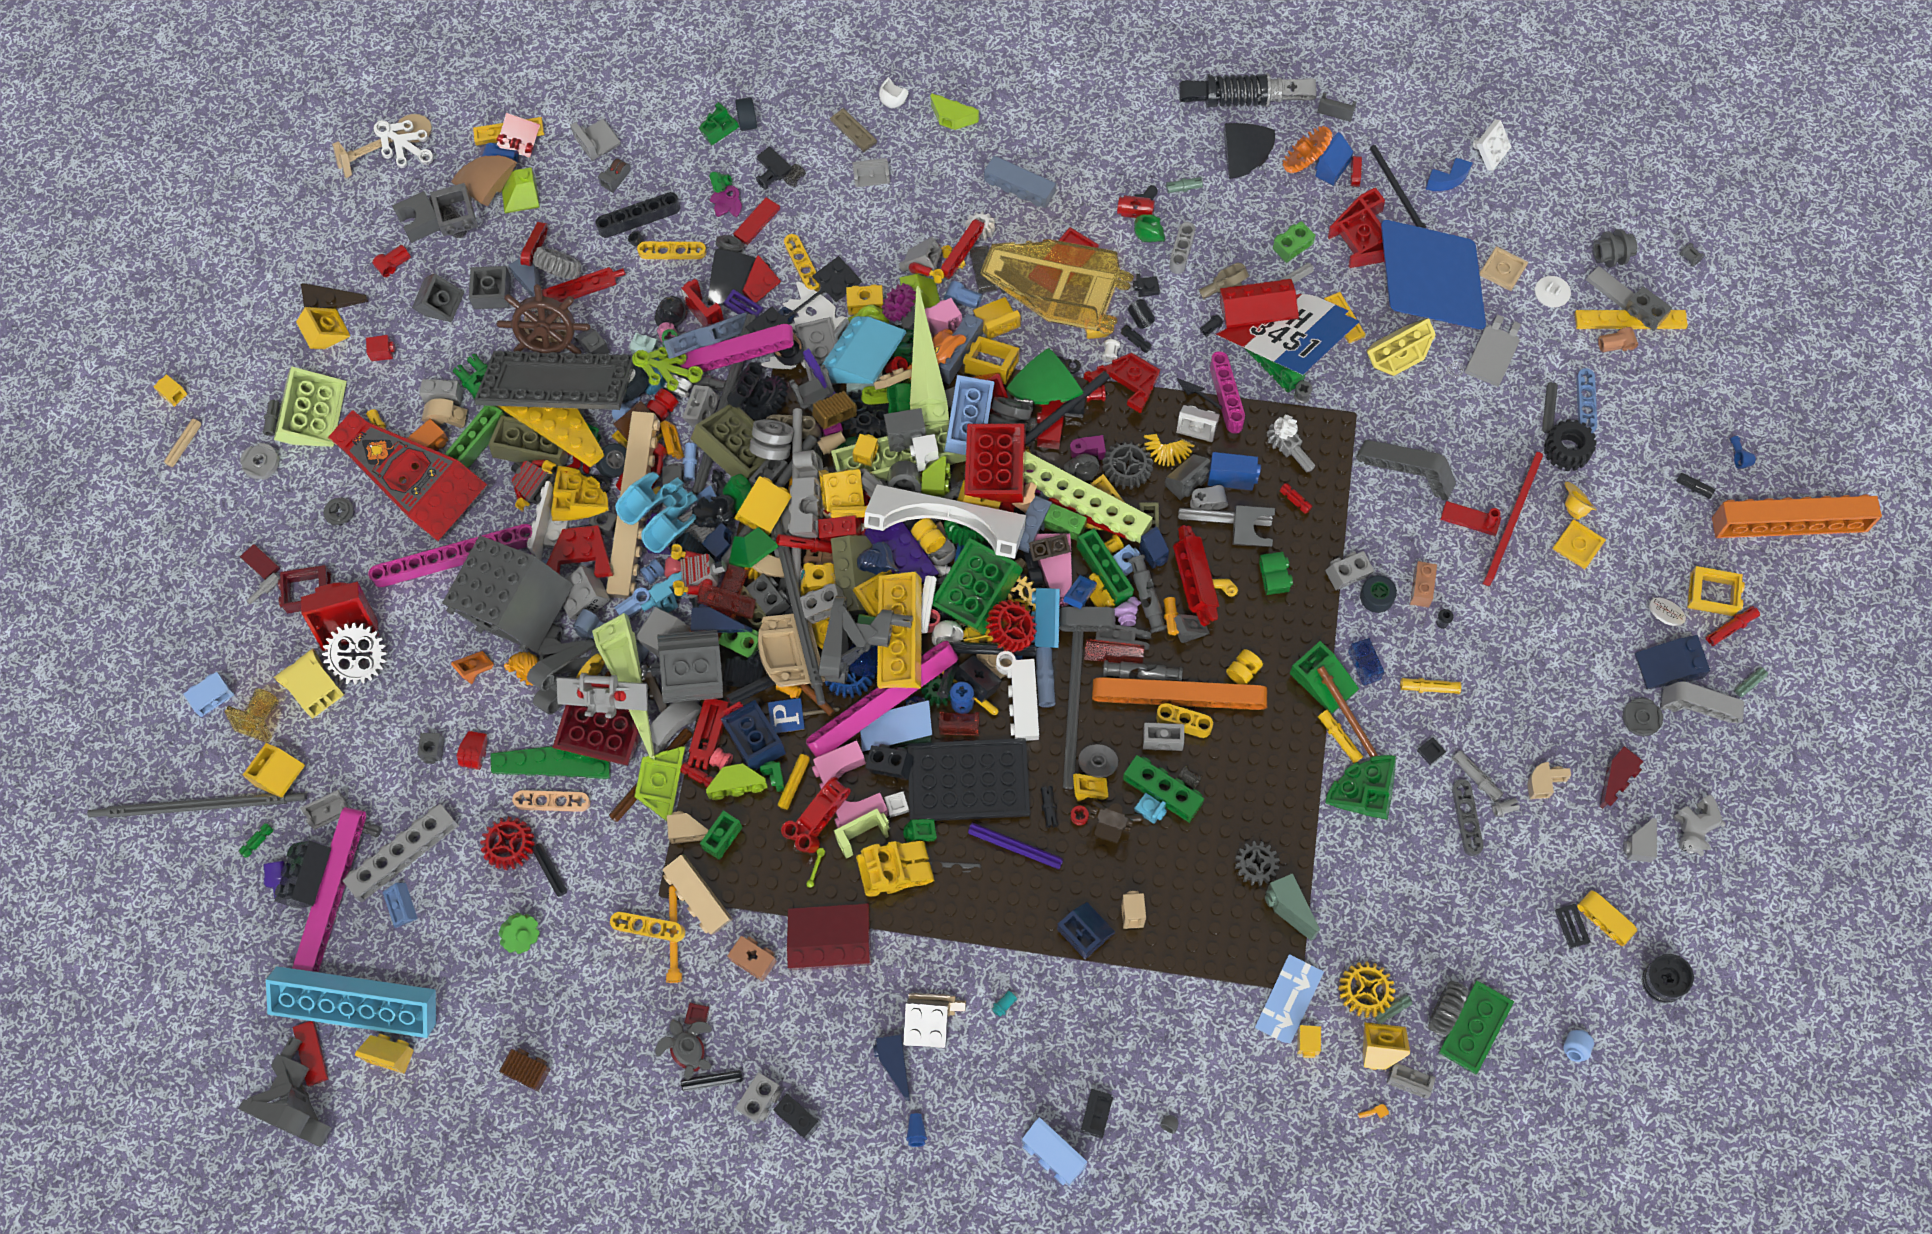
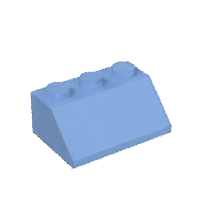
M1040 1117L1022 1139L1024 1144L1022 1148L1031 1156L1035 1154L1040 1159L1038 1163L1045 1170L1048 1171L1050 1168L1056 1174L1054 1178L1061 1185L1066 1183L1070 1186L1087 1166V1161Z

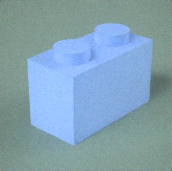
M218 672L208 675L199 684L191 686L183 695L193 710L202 717L234 696V693L224 678Z

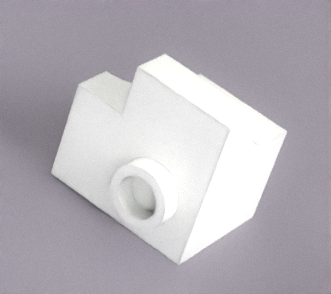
M935 434L912 438L913 445L910 446L911 457L915 456L918 472L924 471L928 462L939 459Z

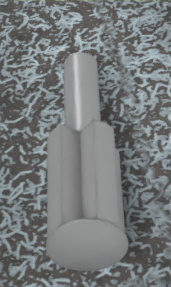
M272 573L259 585L260 589L248 598L247 602L252 604L264 592L267 594L278 584V579L280 578L275 573Z

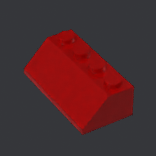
M1292 279L1220 288V307L1226 328L1299 318L1296 291Z

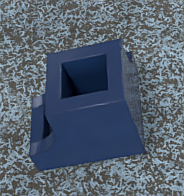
M721 523L713 532L706 536L702 544L718 560H721L732 544L731 536L733 532Z

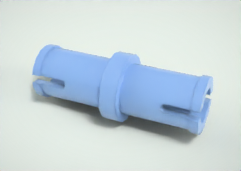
M695 443L685 444V458L683 459V480L685 481L695 480V466L698 462L696 459L697 445Z

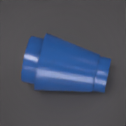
M922 1114L909 1115L906 1141H908V1145L911 1147L924 1146L927 1136Z

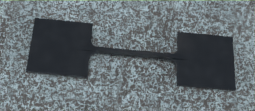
M837 256L812 275L821 286V289L787 316L780 315L772 306L745 326V328L750 333L777 325L789 324L788 319L823 292L829 294L837 302L847 294L846 287L858 286L862 281Z

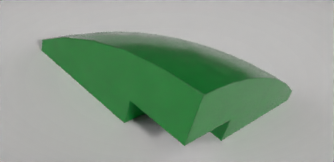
M1047 348L1031 360L1006 388L1014 397L1022 401L1024 399L1033 400L1035 404L1048 405L1049 401L1055 400L1066 402L1083 394L1082 389L1069 370L1050 348Z
M1374 756L1369 761L1353 764L1345 770V774L1338 781H1334L1327 794L1325 803L1339 809L1388 820L1393 793L1396 756Z

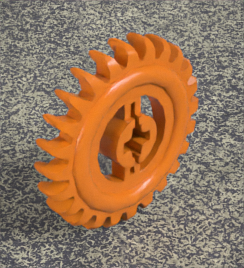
M1318 126L1319 132L1314 128V135L1308 131L1309 138L1302 136L1303 138L1299 141L1297 140L1295 146L1292 145L1295 151H1288L1290 157L1285 155L1286 160H1283L1282 164L1287 172L1296 173L1302 171L1310 164H1313L1324 153L1332 140V132L1328 127L1322 126L1321 128Z

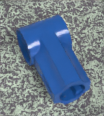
M487 143L485 145L482 157L499 155L518 162V152L516 150L503 149L494 143Z

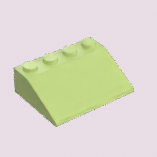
M291 366L287 375L274 440L292 445L333 447L334 443L328 439V436L338 426L347 381Z

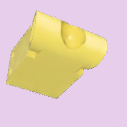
M313 648L296 660L294 664L286 667L273 677L279 684L290 691L312 719L344 696L343 692L323 669L320 658Z

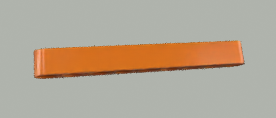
M1095 678L1093 679L1092 699L1097 702L1151 705L1168 703L1175 706L1262 710L1267 708V687L1243 684Z

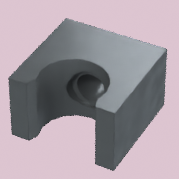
M424 191L392 205L400 222L409 218H415L412 223L403 227L411 243L440 230L435 210Z
M1235 506L1232 545L1272 547V539H1264L1256 535L1254 522L1260 516L1271 517L1275 515V508Z

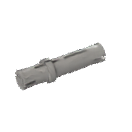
M1462 750L1453 756L1452 760L1475 781L1478 788L1483 790L1493 802L1502 797L1504 793L1494 785L1492 779L1487 777Z

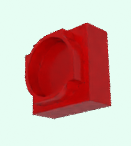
M358 581L350 584L337 582L316 587L315 593L301 597V614L322 651L328 650L323 645L330 644L326 638H334L331 632L336 631L339 633L337 630L339 626L345 630L344 625L346 623L350 627H352L354 622L357 623L358 627L361 623H365V629L372 626V633L378 630V619ZM341 640V646L349 644L348 640Z

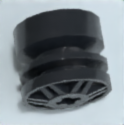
M1663 954L1647 965L1643 971L1641 981L1643 989L1653 1000L1661 1003H1672L1688 993L1693 986L1694 974L1688 961L1681 956ZM1664 976L1667 977V982H1669V983H1667V984H1664V983H1663V982H1664V979H1663Z

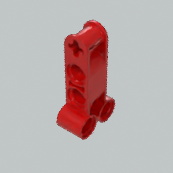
M832 777L796 822L787 821L783 824L781 828L782 835L787 839L794 840L798 850L806 853H815L820 845L817 836L847 799L851 790L838 782L837 777ZM793 827H795V828H796V831H795V833L792 835V833H791V832H792V829H793ZM809 839V846L806 848L805 842Z

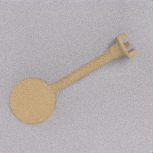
M410 114L402 117L398 123L409 120L413 124V130L411 132H405L404 130L395 132L400 135L425 130L429 137L432 126L425 116ZM407 124L405 128H410L411 125ZM420 134L419 137L423 138L425 134ZM388 137L389 143L394 142L392 139ZM381 139L348 152L345 151L339 141L332 144L337 166L339 169L343 168L345 178L352 176L350 162L382 147ZM411 140V141H408V142L417 143V142H420V141H419V140Z

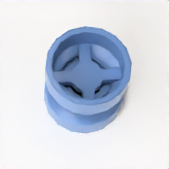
M653 559L650 565L641 568L639 571L651 585L655 582L656 578L664 575L665 570L656 559Z

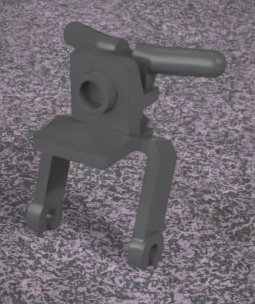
M824 364L820 366L827 386L825 389L818 378L812 379L798 387L794 380L789 381L800 407L804 409L808 407L812 413L814 403L826 399L834 392L829 372Z

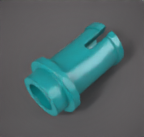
M1007 991L997 1003H993L991 1009L998 1017L1005 1016V1012L1018 999L1012 992Z

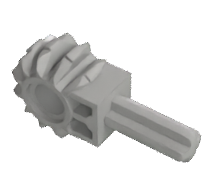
M1274 424L1270 425L1269 431H1267L1268 444H1273V449L1278 447L1279 451L1286 458L1292 455L1306 472L1312 471L1315 468V464L1300 448L1302 440L1297 432L1293 437L1288 436L1287 439H1283L1275 434Z

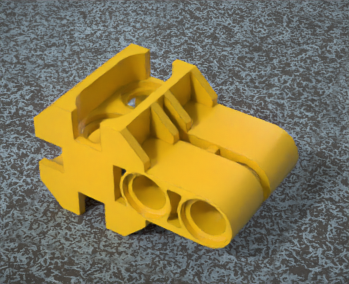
M894 841L881 847L879 844H874L863 848L861 854L856 857L865 894L870 897L878 896L880 892L886 891L887 894H891L904 888L926 885L934 881L930 862H926L929 860L924 841L903 844Z

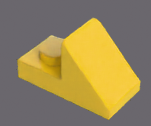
M1073 774L1077 801L1088 797L1096 799L1108 798L1106 778Z

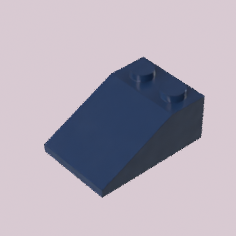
M1698 635L1675 639L1635 653L1646 689L1668 686L1677 682L1703 679L1711 671Z
M755 700L721 718L723 725L747 767L753 771L758 770L765 763L774 761L786 754L782 741Z

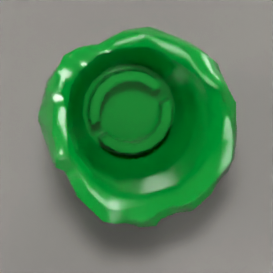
M1154 215L1138 216L1134 221L1136 237L1142 242H1165L1164 230L1160 225L1161 219Z

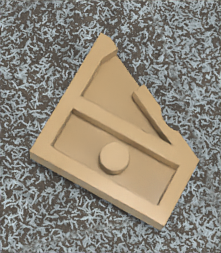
M899 368L892 371V374L888 373L880 376V379L874 382L875 389L889 387L912 377V370Z

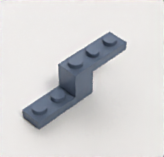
M747 312L717 323L701 326L663 341L669 359L741 334Z
M1042 491L1039 496H1035L1025 513V529L1018 549L1027 553L1030 551L1029 542L1035 541L1040 529L1044 531V519L1052 502L1048 501L1049 497L1044 495Z

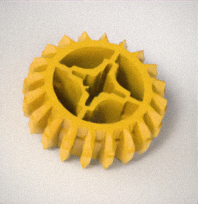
M1368 961L1364 963V967L1360 962L1356 964V968L1351 965L1349 971H1344L1343 973L1345 978H1340L1339 980L1343 985L1339 986L1338 990L1344 992L1339 997L1340 999H1347L1343 1005H1351L1349 1012L1357 1009L1356 1016L1358 1017L1364 1012V1017L1368 1018L1371 1012V1015L1375 1018L1379 1011L1383 1014L1385 1007L1390 1008L1389 1002L1394 1001V997L1390 994H1394L1395 989L1389 988L1394 984V981H1387L1390 974L1383 975L1384 967L1377 970L1376 963L1372 967L1369 966ZM1361 974L1371 975L1376 979L1369 981L1364 976H1361ZM1353 978L1357 981L1356 984L1358 986V991L1354 995L1351 992V981ZM1379 985L1383 989L1381 1001L1377 999L1378 995L1376 993V988ZM1365 986H1368L1369 988L1373 986L1369 994L1368 992L1361 993ZM1366 999L1369 1003H1373V1005H1365L1358 1000Z

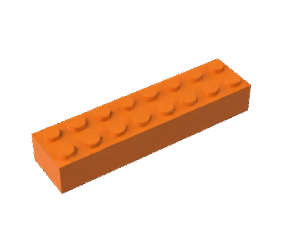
M1868 494L1858 497L1843 495L1833 498L1831 496H1823L1821 498L1803 497L1801 499L1787 497L1782 500H1774L1773 498L1754 501V499L1744 501L1727 500L1715 512L1712 522L1715 538L1868 532L1882 517L1878 496H1869Z

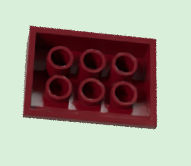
M565 705L552 748L625 766L629 765L641 739L629 709H616V714L613 718H606V713L595 712L592 717L585 716L588 706Z
M869 904L788 909L787 966L789 970L872 965Z

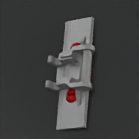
M581 673L580 678L557 677L558 704L588 706L585 716L592 717L595 712L606 713V718H613L616 714V709L648 710L647 683L618 681L617 675L607 677Z

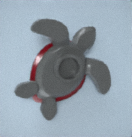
M672 1019L669 1028L674 1037H664L658 1041L655 1048L656 1056H661L666 1049L670 1048L673 1060L685 1069L684 1077L687 1080L700 1068L702 1070H710L711 1064L703 1060L704 1045L697 1035L700 1033H710L712 1031L711 1026L705 1022H695L689 1027L687 1032H684L682 1024Z

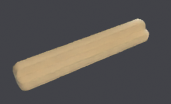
M191 419L164 459L166 465L174 467L200 428L201 423L198 420Z

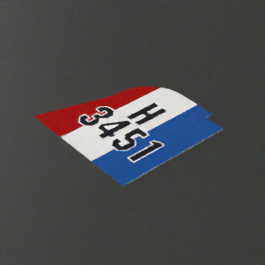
M1296 294L1298 319L1226 328L1215 335L1304 375L1360 321L1345 315L1349 310L1324 299L1308 294Z

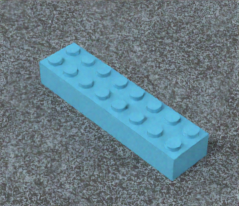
M278 966L275 967L266 979L268 1015L428 1038L436 1025V989Z

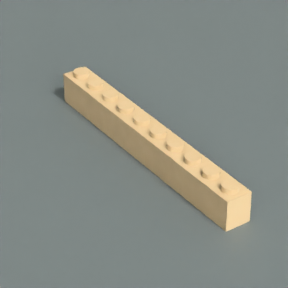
M632 411L620 497L630 485L650 473L651 467L655 464L653 451L657 448L656 431H659L660 420H658L655 413ZM647 514L634 525L623 522L617 515L610 562L613 576L608 577L606 589L609 597L627 599L637 589L635 578L639 575L638 557L642 555V546H640L641 533L644 529L643 522L646 521Z

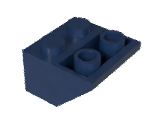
M1088 902L1071 911L1057 926V930L1084 959L1088 958L1115 933Z

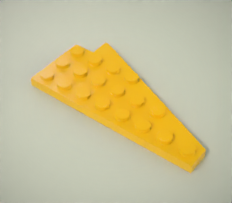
M497 406L589 467H592L604 457L601 447L577 408Z

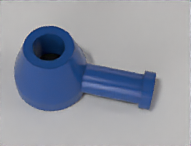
M1739 436L1730 438V442L1735 450V467L1737 469H1744L1753 466L1756 462L1755 455L1743 450Z

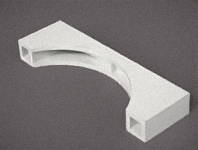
M877 484L865 511L864 527L883 531L896 523L911 519L935 518L949 520L978 532L991 544L996 555L1015 559L1024 533L1026 515Z

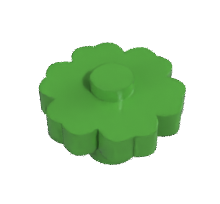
M518 912L510 915L501 925L498 932L499 937L502 938L500 945L509 953L515 951L517 954L528 951L530 944L537 942L540 933L536 929L538 922L529 914L522 915Z

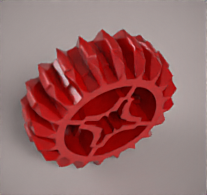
M1012 599L1001 601L999 604L994 605L988 613L989 617L985 620L989 623L986 629L990 630L987 636L993 637L991 643L997 642V648L1003 647L1004 651L1010 650V652L1021 651L1031 644L1030 642L1035 639L1033 635L1037 632L1034 629L1037 624L1032 621L1035 616H1030L1029 614L1031 610H1025V604L1020 605L1019 601L1013 602Z
M508 816L505 822L500 817V823L497 824L496 821H493L494 827L487 826L486 829L489 832L482 833L485 840L480 841V844L484 846L481 848V852L485 854L483 856L484 859L489 860L488 863L491 866L495 865L497 869L503 866L504 870H508L509 865L512 869H516V863L523 866L521 861L523 858L527 861L529 860L527 853L533 854V850L529 847L535 845V842L532 841L535 836L531 833L532 829L527 827L525 821L520 823L519 818H515L513 821ZM506 830H517V831H518V832H516V833L513 832V833H511V834H506V833H504V831H506ZM499 836L498 842L493 847L496 837ZM504 837L509 840L512 849L506 846ZM522 839V845L520 849L517 851L516 847ZM507 852L512 855V856H509V857H499V856H497L498 854H501V855H502L503 853H507Z

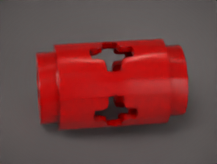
M1124 195V197H1119L1117 214L1130 218H1137L1140 215H1153L1155 200Z

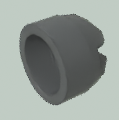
M1168 1115L1162 1120L1160 1127L1171 1134H1175L1179 1123L1175 1116Z

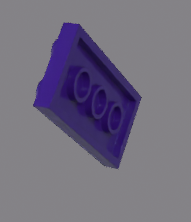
M903 522L896 523L883 531L871 528L865 530L864 534L872 545L877 542H885L889 545L895 566L899 569L898 573L891 570L893 574L917 572L922 578V585L925 583L926 576L938 577L939 572Z

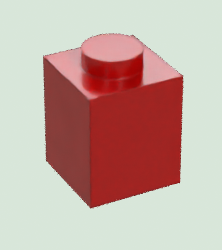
M388 335L366 338V353L371 362L393 359V352L396 351L395 344Z

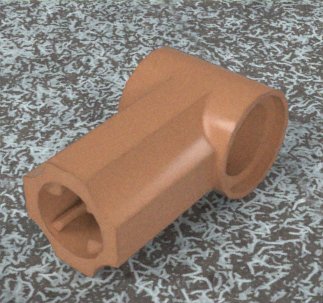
M1626 327L1617 333L1599 336L1598 346L1602 352L1618 349L1627 351V349H1635L1638 346V341L1633 328Z

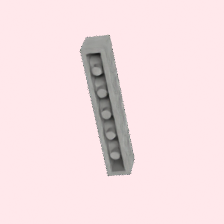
M441 804L433 806L424 817L415 820L410 828L397 834L391 843L383 845L377 854L364 860L363 865L356 870L350 871L342 881L356 899L362 903L459 825ZM432 823H436L435 828L429 830V826ZM420 835V839L417 842H413L414 837ZM404 848L402 854L396 855L399 849ZM388 861L384 868H380L382 862ZM371 874L370 879L364 881L365 876Z

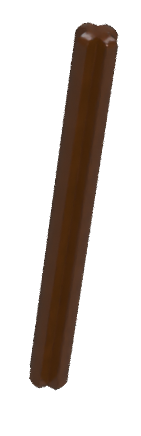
M684 728L664 751L683 747L692 737V732ZM637 783L609 814V817L614 822H618L636 802L637 799L634 795Z

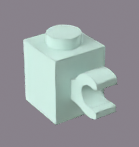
M635 333L630 343L632 355L638 350L650 353L660 348L657 339Z

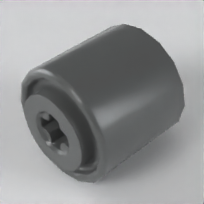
M906 460L898 461L889 468L887 486L921 493V471L918 472L917 465L913 462Z

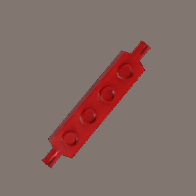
M610 267L577 279L543 289L542 296L553 298L562 303L569 296L576 299L616 285V278L626 274L623 268L613 271Z

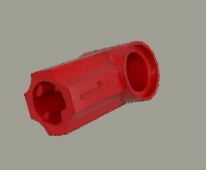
M399 245L386 255H377L373 259L372 264L383 277H389V274H393L396 271V267L410 259L411 256L403 245Z

